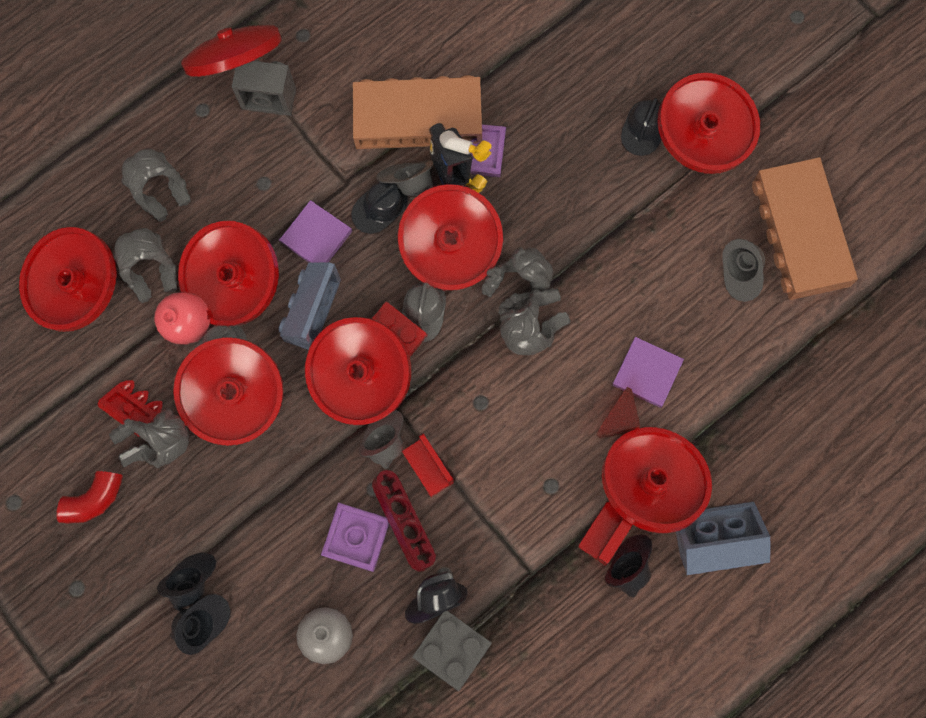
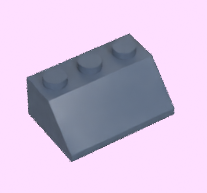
M330 262L308 263L306 270L303 269L300 272L298 278L299 288L296 294H292L288 304V308H290L288 316L282 319L279 326L280 336L284 342L309 350L315 338L322 331L341 282L335 264Z
M754 502L705 509L694 523L685 529L676 531L680 557L687 575L770 563V535Z

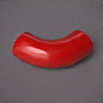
M95 471L93 483L86 493L80 496H62L60 498L56 512L57 521L66 524L82 523L103 514L115 501L122 484L123 475Z

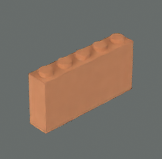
M466 75L461 78H448L440 76L436 79L415 77L410 80L390 78L385 81L365 79L360 82H353V140L356 149L428 147L431 141L429 129L438 123H442L446 130L456 128L464 140L471 141L477 138V141L473 142V144H479L482 141L480 77Z
M820 157L760 170L752 183L755 196H759L761 203L759 207L760 215L763 220H766L768 226L766 232L767 239L770 244H773L775 250L774 263L781 270L783 277L781 278V286L783 292L788 294L789 300L851 287L858 278Z

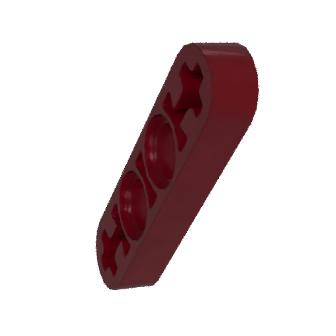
M383 470L372 481L373 491L409 565L415 571H425L434 564L436 559L435 551L398 476L393 471ZM383 480L384 482L389 481L391 485L389 487L382 486L381 482ZM393 493H396V495H394L390 499L387 498L389 494L392 495ZM392 502H399L403 506V514H396L392 510ZM405 526L414 529L416 533L415 539H408L404 535ZM419 541L420 545L412 549L411 546ZM419 554L425 555L426 559L424 561H419L417 559V556Z

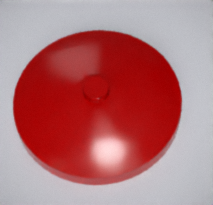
M254 25L233 30L225 28L218 31L216 36L203 42L182 59L181 64L188 76H206L224 72L247 64L267 54L280 44L282 38L278 27L274 25Z
M697 73L678 81L665 95L658 112V129L664 146L679 163L697 172L717 174L727 172L739 166L753 152L760 135V118L756 105L750 95L735 81L718 74Z
M440 185L418 195L406 208L399 224L398 246L403 262L418 280L428 283L436 289L459 290L480 282L487 276V270L495 267L503 246V230L496 210L480 193L460 185Z
M236 221L212 223L198 231L186 245L178 269L180 291L182 293H192L200 297L208 307V310H206L208 314L207 319H210V324L217 326H240L256 319L271 303L279 279L277 257L268 239L257 229Z
M66 227L45 235L28 253L20 273V298L27 314L39 325L60 332L75 331L92 323L106 309L115 289L116 264L113 254L100 237L85 229Z
M363 317L342 319L322 330L310 346L305 363L306 384L317 406L334 420L350 425L374 423L393 413L404 400L411 382L410 357L401 338L387 325L377 320Z
M226 337L201 344L183 360L175 377L174 401L180 418L195 435L218 445H238L257 438L273 424L283 402V381L277 364L264 349L245 339Z
M644 427L627 432L612 445L602 467L603 488L610 504L626 521L646 531L672 533L685 529L700 517L710 501L712 479L704 457L687 439L670 430Z

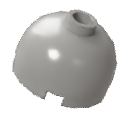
M323 607L314 609L304 616L299 623L296 637L298 647L306 658L315 663L330 664L338 661L350 649L353 634L351 624L345 615L336 609Z

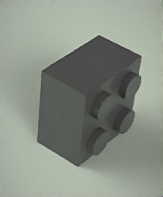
M255 59L235 68L232 89L242 110L291 116L296 86L288 65L277 61L271 63L260 62Z
M445 611L412 658L460 691L492 643L454 615Z

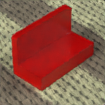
M423 433L419 436L420 440L404 449L402 453L432 498L454 484V481Z
M607 502L579 544V548L606 566L629 532L632 524L621 517L610 502Z

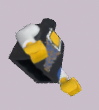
M442 123L433 125L429 129L431 134L430 156L442 185H468V188L480 193L486 186L487 180L479 174L472 180L470 179L472 155L479 162L485 161L492 154L489 151L492 145L482 140L477 146H474L471 141L462 139L456 128L446 130Z

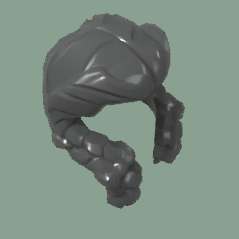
M146 148L138 151L134 156L127 158L123 162L121 169L123 175L121 179L122 184L130 189L135 202L159 222L166 220L168 213L166 208L157 202L153 196L149 197L143 194V187L150 178L158 175L168 176L169 189L172 191V196L179 203V206H186L191 202L190 195L186 189V181L168 163L164 153Z
M139 228L119 236L115 243L113 258L118 265L122 280L134 291L141 303L148 302L152 296L151 290L144 282V278L130 270L139 260L154 259L160 262L159 272L161 273L160 278L163 282L164 292H174L177 290L178 283L175 273L178 272V268L165 252L162 238L159 234L153 233L147 228Z
M518 247L512 253L511 259L487 270V277L481 291L484 295L492 297V294L499 287L500 282H502L504 273L518 272L523 279L530 282L532 290L530 293L512 294L500 304L498 313L501 315L508 310H520L525 307L533 290L538 289L541 292L550 288L553 266L538 249Z
M558 288L541 292L538 289L533 290L524 308L508 310L500 315V321L502 322L500 325L501 336L510 351L517 355L528 356L542 352L547 347L552 346L556 331L571 322L568 313L560 312L556 316H551L549 321H543L540 332L538 322L539 307L560 301L561 297Z
M165 408L158 413L151 423L147 424L126 419L124 421L125 424H120L118 428L113 429L109 433V437L114 444L120 443L132 433H136L153 448H149L146 444H140L139 447L131 446L129 450H124L122 454H119V460L123 467L140 460L146 461L159 469L161 466L167 465L180 457L189 446V434L185 423L178 415H174L173 411L169 408Z

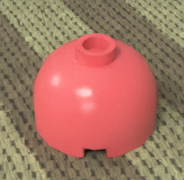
M177 292L170 294L158 304L155 311L154 322L157 331L164 339L174 344L188 345L198 342L206 334L210 325V319H207L208 314L206 310H208L206 303L192 293Z

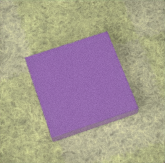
M482 125V140L492 145L489 150L492 154L482 162L477 161L472 155L470 174L500 177L506 127ZM477 138L472 139V145L477 146L478 144H473V142L477 141Z
M310 200L279 241L308 263L329 262L352 233V229Z
M635 337L612 386L662 408L684 359Z
M338 503L321 556L374 572L389 527L387 518Z

